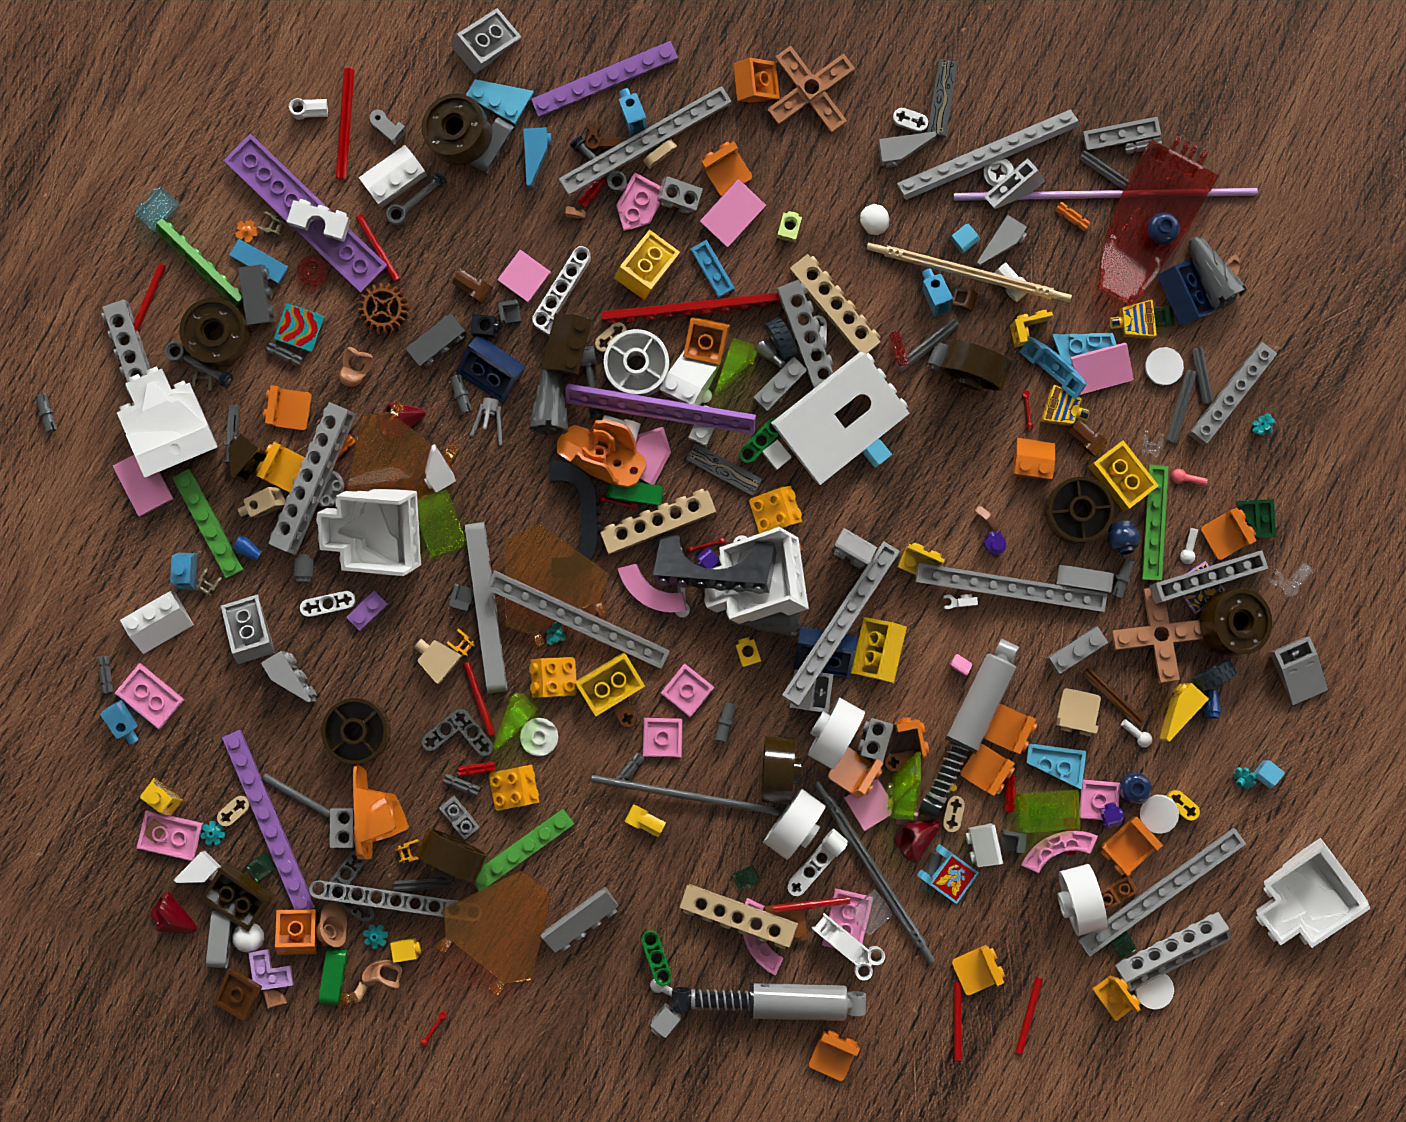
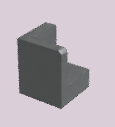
M517 300L498 303L503 325L522 322Z
M455 584L449 606L469 612L474 596L473 589Z
M1002 830L1000 849L1025 853L1027 834Z

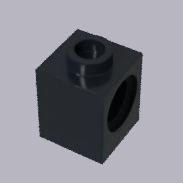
M472 314L470 333L473 336L480 335L482 337L495 338V333H499L500 322H497L495 316ZM483 322L491 324L488 330L484 331L480 328Z

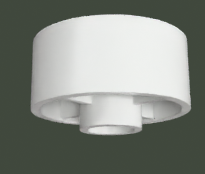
M633 329L620 333L609 343L604 355V369L609 383L616 391L647 397L658 391L669 372V356L665 345L657 336L645 330ZM633 356H641L645 359L646 363L642 369L632 370L627 365L629 359Z
M839 697L830 713L827 714L823 711L810 734L816 738L808 752V756L834 769L853 739L865 711Z
M801 789L792 799L791 804H788L763 843L788 860L800 845L806 848L820 828L815 823L824 811L825 805Z
M1085 864L1060 871L1059 882L1061 892L1057 893L1058 901L1064 918L1070 919L1076 935L1081 936L1107 929V915L1103 898L1090 865Z

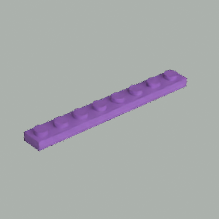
M668 41L532 98L531 101L540 118L678 60L671 41Z

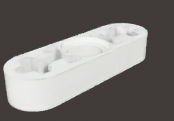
M343 591L311 598L301 603L300 611L304 616L313 617L349 609L355 605L356 597L352 592ZM346 594L352 598L349 601V605L342 602L339 603L340 607L337 608L335 596H338V600L344 599ZM330 598L333 601V607L327 610L323 607V601ZM319 600L321 612H318L319 608L312 609L310 614L304 610L307 607V603L314 606L318 605L316 601Z

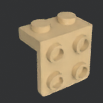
M1065 688L1062 692L1056 725L1061 726V730L1072 732L1075 729L1080 730L1081 735L1091 736L1092 733L1097 734L1098 726H1096L1101 697L1096 694Z

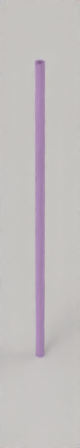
M1258 189L1032 192L1017 200L1257 196ZM954 193L953 200H986L984 198L986 193Z

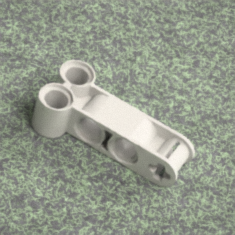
M834 828L790 879L788 891L791 895H802L835 856L837 857L847 846L848 840ZM825 853L828 859L823 862L819 861L817 855ZM807 867H811L815 870V874L808 876L804 870ZM799 882L801 884V889H793V883L797 884Z
M823 913L822 919L812 929L855 964L854 972L858 979L864 981L870 979L873 974L871 966L880 965L885 960L883 950L878 946H872L867 949ZM873 951H879L881 954L880 958L876 961L870 957ZM861 966L868 967V973L864 976L858 973Z

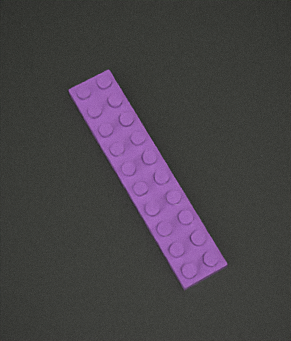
M251 134L224 159V162L286 221L293 200L299 202L300 199L309 201L310 205L314 207L318 205L325 206ZM322 219L313 220L309 225L308 231L293 227L360 293L387 267V264L350 229H348L345 241L342 242L326 237L323 234L325 221Z

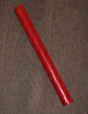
M357 215L355 218L378 257L387 264L386 270L393 282H397L400 280V277L363 215Z
M158 264L134 320L135 331H138L166 265Z
M467 662L463 664L488 737L495 735L496 733L471 663Z
M848 896L773 905L772 909L773 913L847 905L850 904V898Z
M1040 977L1035 978L1015 1052L1023 1054L1042 986L1043 978Z
M954 982V1061H962L961 982Z

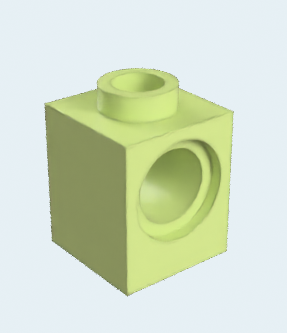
M783 212L777 238L795 243L802 217H799V214L795 212ZM792 222L795 228L788 230L785 228V224Z

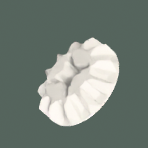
M1003 158L984 167V178L988 184L995 187L1014 168L1007 159ZM999 166H1001V172L1005 175H1000L996 179V173H993V170L997 171Z

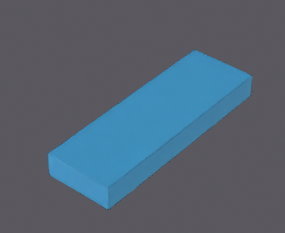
M240 239L237 240L229 254L247 266L265 265V268H268L270 279L280 284L289 269L288 266Z
M707 240L690 249L718 299L735 290Z

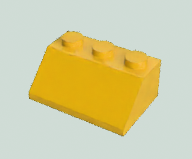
M1124 440L1088 466L1097 479L1107 488L1123 512L1130 509L1159 486Z
M864 617L851 673L894 683L907 627L893 622Z
M625 652L575 681L595 716H598L645 687Z

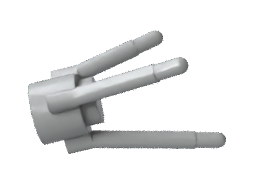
M492 398L483 399V404H480L470 436H474L482 414L485 415L483 429L486 430L489 416H494L496 413L498 443L501 446V407L498 406V400Z

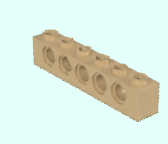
M805 255L790 268L789 272L796 280H800V283L805 284L807 294L857 354L859 352L870 353L880 344L879 334L867 326L868 321L862 314L859 316L856 313L855 305L850 300L846 301L842 296L844 292L841 288L831 283L832 278L826 271L822 272L818 267L820 264L814 256ZM814 272L817 275V279L809 280L807 274ZM825 286L829 289V293L822 295L819 292V288ZM838 301L841 303V308L835 310L831 307V303ZM845 316H851L854 322L852 324H846L843 321V318ZM862 330L865 332L866 337L859 339L856 337L855 332Z
M704 489L695 491L692 497L686 498V496L677 498L674 504L668 505V503L658 506L656 511L650 512V510L640 513L638 518L633 519L629 517L622 520L620 525L615 526L611 524L604 527V531L600 533L608 554H615L717 514L709 491H704ZM692 502L699 504V509L696 512L689 511V505ZM674 509L681 510V516L678 519L671 517V512ZM657 516L663 517V523L660 526L653 524V520ZM639 523L645 524V530L642 533H637L635 530L636 525ZM621 530H626L628 534L624 540L618 539V533Z
M691 884L687 885L680 908L684 909L683 912L694 916L696 913L701 915V919L705 921H718L720 926L731 929V927L737 928L739 933L747 936L751 933L757 936L756 939L763 942L770 940L775 942V946L782 949L791 946L799 924ZM699 899L706 901V909L698 907L697 902ZM717 906L724 907L725 914L723 916L716 913L715 909ZM734 913H741L743 921L736 922L734 920ZM753 919L761 921L762 926L760 929H755L752 926ZM777 926L780 929V934L777 936L772 935L770 927Z

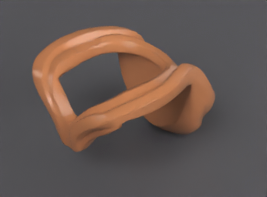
M348 347L343 355V368L339 375L340 381L349 387L360 384L372 367V355L366 352H358L355 348ZM352 353L365 357V365L361 371L353 370L350 367L349 359Z
M391 960L375 962L365 969L362 974V981L369 987L375 985L376 982H380L387 987L397 989L399 988L402 967ZM382 967H389L398 972L395 982L381 977L380 970Z

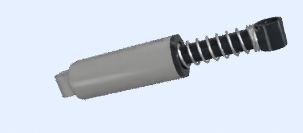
M1001 639L994 655H986L945 740L953 743L950 744L951 750L947 751V758H943L945 762L943 765H940V772H936L938 777L933 779L935 783L933 786H930L931 791L926 793L918 810L919 813L935 821L937 820L947 800L945 796L947 793H950V786H954L952 781L957 779L955 775L957 772H960V765H964L963 759L967 758L966 752L969 751L977 754L981 746L980 744L1016 672L1017 667L1012 663L1019 651V646Z
M750 983L749 993L747 990L745 993H740L739 990L737 993H733L732 990L729 992L724 990L717 992L716 989L714 992H709L708 989L706 992H701L700 989L698 992H695V989L688 987H675L672 989L671 1008L674 1011L680 1012L689 1011L690 1009L696 1010L697 1007H701L702 1010L705 1008L710 1010L717 1008L718 1011L720 1008H725L726 1011L728 1008H733V1011L736 1008H740L741 1011L748 1009L749 1019L845 1021L847 1014L852 1016H863L866 1014V993L860 991L847 993V987L841 985Z

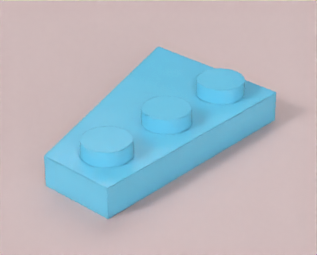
M475 79L466 95L473 98L480 106L516 125L532 98L534 91Z
M1113 333L1051 335L1058 354L1071 366L1070 357L1117 345Z
M1028 744L1026 763L1082 789L1086 751Z

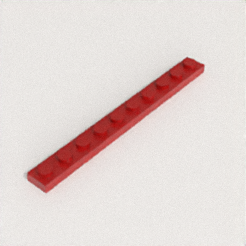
M778 293L603 311L601 313L602 321L611 325L618 323L619 320H626L627 323L636 322L638 318L655 320L656 316L674 318L675 314L692 316L694 312L711 314L713 310L730 312L732 308L749 310L751 306L767 308L770 307L769 304H777V306H782Z

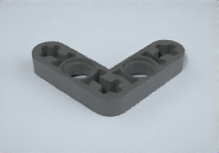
M464 709L455 710L422 739L423 748L433 751L460 731L480 755L488 756L494 750L492 741ZM464 713V720L467 723L470 720L472 724L467 725L463 730L461 727L464 726V724L462 721H456V719L458 718L456 714ZM444 724L451 727V733L446 736L440 731L441 726ZM470 727L477 728V737L470 738L467 731ZM437 731V734L441 738H443V740L440 742V739L438 738L434 741V747L427 746V738H434L436 736L434 732ZM481 735L484 736V739H481L484 744L489 743L490 745L488 747L489 752H482L480 750L482 746L479 742L476 745L474 744V741L478 740Z
M356 850L352 851L330 882L350 885L367 859H361L362 862H357L354 865L357 868L355 871L353 867L347 865L348 862L352 864L355 860L353 855H356ZM343 869L351 871L350 879L345 880L341 877ZM338 886L337 890L343 893V889ZM338 893L333 894L337 898L340 897ZM352 893V896L355 898L356 901L362 899L356 893ZM334 901L363 922L370 921L375 915V909L372 906H360L364 910L370 909V917H363L361 910L354 911L359 904L349 907L345 902Z

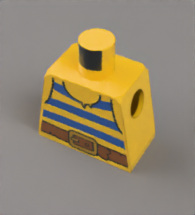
M1153 300L1123 307L1120 310V317L1110 318L1111 329L1121 328L1123 337L1153 339L1157 336Z
M1053 385L1048 395L1041 422L1072 426L1076 418L1086 421L1089 410L1079 407L1080 397L1074 399L1062 388Z
M153 778L140 796L142 800L156 811L170 816L183 801V799L155 778Z

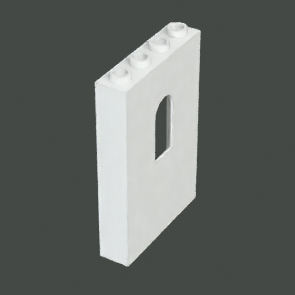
M859 352L771 423L814 481L819 485L910 414L906 409L908 408L906 402L902 398L899 399L895 394L897 390L891 383L888 384L884 379L886 375L880 368L877 369L874 366L875 360L869 353ZM860 394L867 395L871 400L870 409L847 428H844L834 414Z

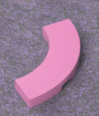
M637 564L618 568L620 577L628 591L644 605L663 612L687 611L683 592L668 593L652 587L642 576Z
M1065 831L1053 834L1035 845L1027 854L1021 866L1040 873L1044 864L1059 853L1082 851L1091 854L1098 836L1084 831Z
M749 898L746 899L745 904L760 910H763L765 907ZM753 919L752 926L755 929H760L761 921ZM749 933V936L743 934L747 948L756 962L769 973L776 976L783 957L774 952L767 942L756 939V935Z

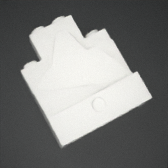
M157 366L147 370V375L140 377L137 374L128 378L129 382L125 384L135 405L131 406L128 403L119 407L121 411L117 412L144 478L215 449L218 446L190 382L186 384L185 381L174 384L175 389H171L163 369L158 370Z
M372 489L369 492L345 491L336 496L337 509L325 508L317 513L316 522L318 524L320 550L340 552L341 570L404 576L421 566L417 491Z
M777 527L720 547L719 560L722 565L713 569L728 568L740 563L751 553L755 542L774 543L777 554L770 593L756 594L749 591H719L706 588L704 589V602L708 609L714 612L726 610L729 619L738 624L754 621L778 612L789 616L809 609L798 537Z
M1319 838L1284 863L1281 869L1264 881V891L1270 898L1272 896L1274 898L1256 910L1258 915L1256 919L1262 927L1266 925L1269 929L1268 935L1273 942L1278 941L1282 945L1298 933H1301L1299 937L1305 945L1309 944L1313 948L1368 911L1370 906L1366 897L1323 840Z

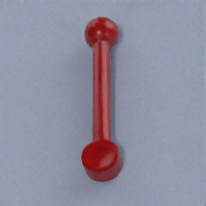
M1024 390L1022 396L1025 398L1026 428L1031 430L1033 424L1031 423L1028 400L1030 392Z
M604 495L599 497V501L602 503L609 502L629 507L633 511L638 509L636 503L629 504L606 498Z
M719 538L717 541L689 547L686 550L691 552L717 544L724 545L725 539Z
M445 1011L439 1013L436 1023L427 1036L420 1041L421 1046L428 1044V1040L442 1019L447 1017Z

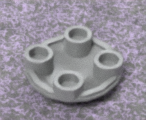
M332 470L319 500V506L330 507L335 505L336 496L344 492V482L339 473Z

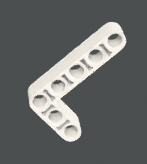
M579 246L573 251L533 315L534 326L548 336L550 335L554 315L558 314L591 261L590 252L586 247ZM581 252L587 254V258L583 261L577 259V255ZM571 268L577 270V274L573 277L567 275V271ZM561 284L567 286V290L563 293L557 291V287ZM551 300L557 302L556 307L553 309L547 308V303ZM540 316L547 318L546 323L543 325L536 323Z

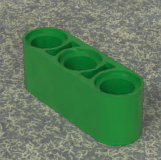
M777 418L770 419L741 448L739 458L742 463H753L780 436L778 432H772L769 429L770 424ZM764 437L767 443L764 446H759L756 443V439ZM745 450H750L753 453V457L750 460L743 458L742 453Z
M638 482L637 485L627 488L609 483L606 497L660 506L662 504L664 487Z
M647 930L642 936V944L652 974L658 985L666 986L672 979L669 963L658 933L654 930ZM648 934L656 937L654 944L646 943L645 937ZM654 953L662 955V960L659 963L652 961L651 956ZM661 971H665L669 975V978L664 982L658 979V974Z
M327 948L319 1003L339 1006L348 950Z

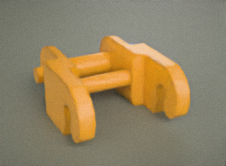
M458 628L457 631L464 636L463 641L456 647L449 641H447V644L455 651H461L462 656H468L467 652L472 646L476 647L474 645L475 642L473 640L470 642V637ZM467 641L469 643L468 646L462 650L460 647Z
M418 839L404 843L403 847L399 845L395 849V851H399L401 857L399 862L406 863L405 860L410 862L419 859L418 857H413L409 849L410 844L419 842ZM404 848L407 849L409 855L407 858H405L402 850Z

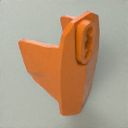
M596 420L590 430L573 425L568 428L567 433L562 434L558 439L557 454L584 472L610 484L627 488L637 485L646 470L645 457L637 452L633 434L629 427L609 420Z
M354 764L353 799L356 855L358 859H371L373 842L402 833L409 829V825L396 795L368 789L367 771L362 766Z

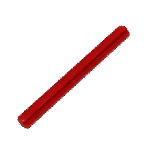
M350 67L344 68L336 164V178L339 180H345L347 177L355 73L354 69Z

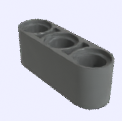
M497 118L492 124L493 132L489 147L481 157L471 162L470 165L487 174L512 136L515 127Z

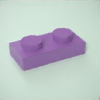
M373 591L346 618L361 631L388 604L376 591Z

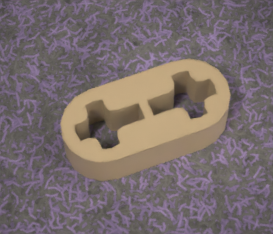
M672 139L666 141L650 153L643 162L649 169L654 167L677 149L676 144Z
M620 322L614 323L598 336L595 341L597 350L605 353L607 348L599 347L601 345L600 340L606 341L610 338L611 340L607 343L609 345L617 336L612 337L615 333L614 328L617 327L619 329L622 327V332L627 331L625 325Z
M237 796L227 804L217 815L219 824L230 826L244 815L250 808L248 798L246 796ZM244 800L246 802L244 803L245 808H239L236 811L234 808L238 806L237 801ZM232 811L233 814L229 817L231 821H223V813L228 814Z
M951 796L946 803L943 827L949 832H955L961 826L965 803L959 796ZM958 799V803L961 806L956 808L955 813H952L953 806L950 803ZM952 815H955L954 822L957 825L949 829V825L946 822L951 820Z

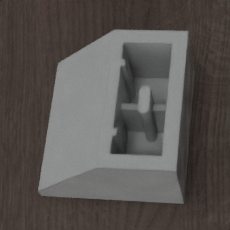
M796 669L794 670V676L798 672ZM820 673L799 707L790 703V708L829 713L833 674Z

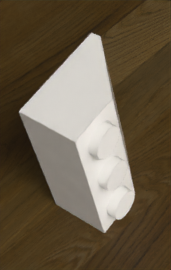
M404 145L360 176L359 179L382 209L424 179L427 174L414 155Z
M169 591L120 620L131 640L143 654L194 625L176 592Z

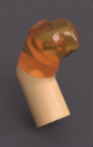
M360 982L355 992H343L340 996L341 1001L346 1005L360 1002L368 986Z

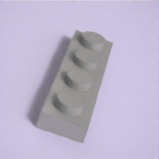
M1158 117L1083 131L1082 135L1086 151L1160 137L1161 130Z

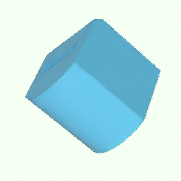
M965 224L951 236L950 240L964 254L980 241V237L969 224Z
M877 439L862 452L874 468H877L892 455L880 439Z
M1263 760L1254 771L1256 779L1269 789H1272L1285 774L1283 770L1268 760Z

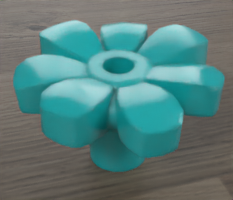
M1267 413L1265 416L1258 417V421L1254 420L1252 422L1254 427L1252 431L1255 435L1264 436L1265 433L1269 435L1273 431L1271 426L1276 422L1271 414Z
M555 622L552 628H548L546 632L548 633L546 636L547 644L553 645L554 642L557 643L559 640L563 642L566 639V635L562 633V623Z
M1240 767L1236 768L1233 773V778L1237 779L1235 782L1236 786L1239 788L1243 786L1245 789L1254 787L1256 785L1254 780L1256 778L1255 773L1249 774L1250 770L1246 767L1243 770Z
M210 821L209 825L204 824L202 826V830L205 832L201 833L200 836L202 839H206L205 843L207 845H211L213 842L215 845L221 843L220 838H225L226 833L221 832L224 826L221 824L216 826V821Z
M374 924L369 925V930H365L363 936L367 937L364 940L365 944H372L373 949H377L378 944L384 946L386 941L383 938L388 937V932H382L384 926L379 924L376 928Z

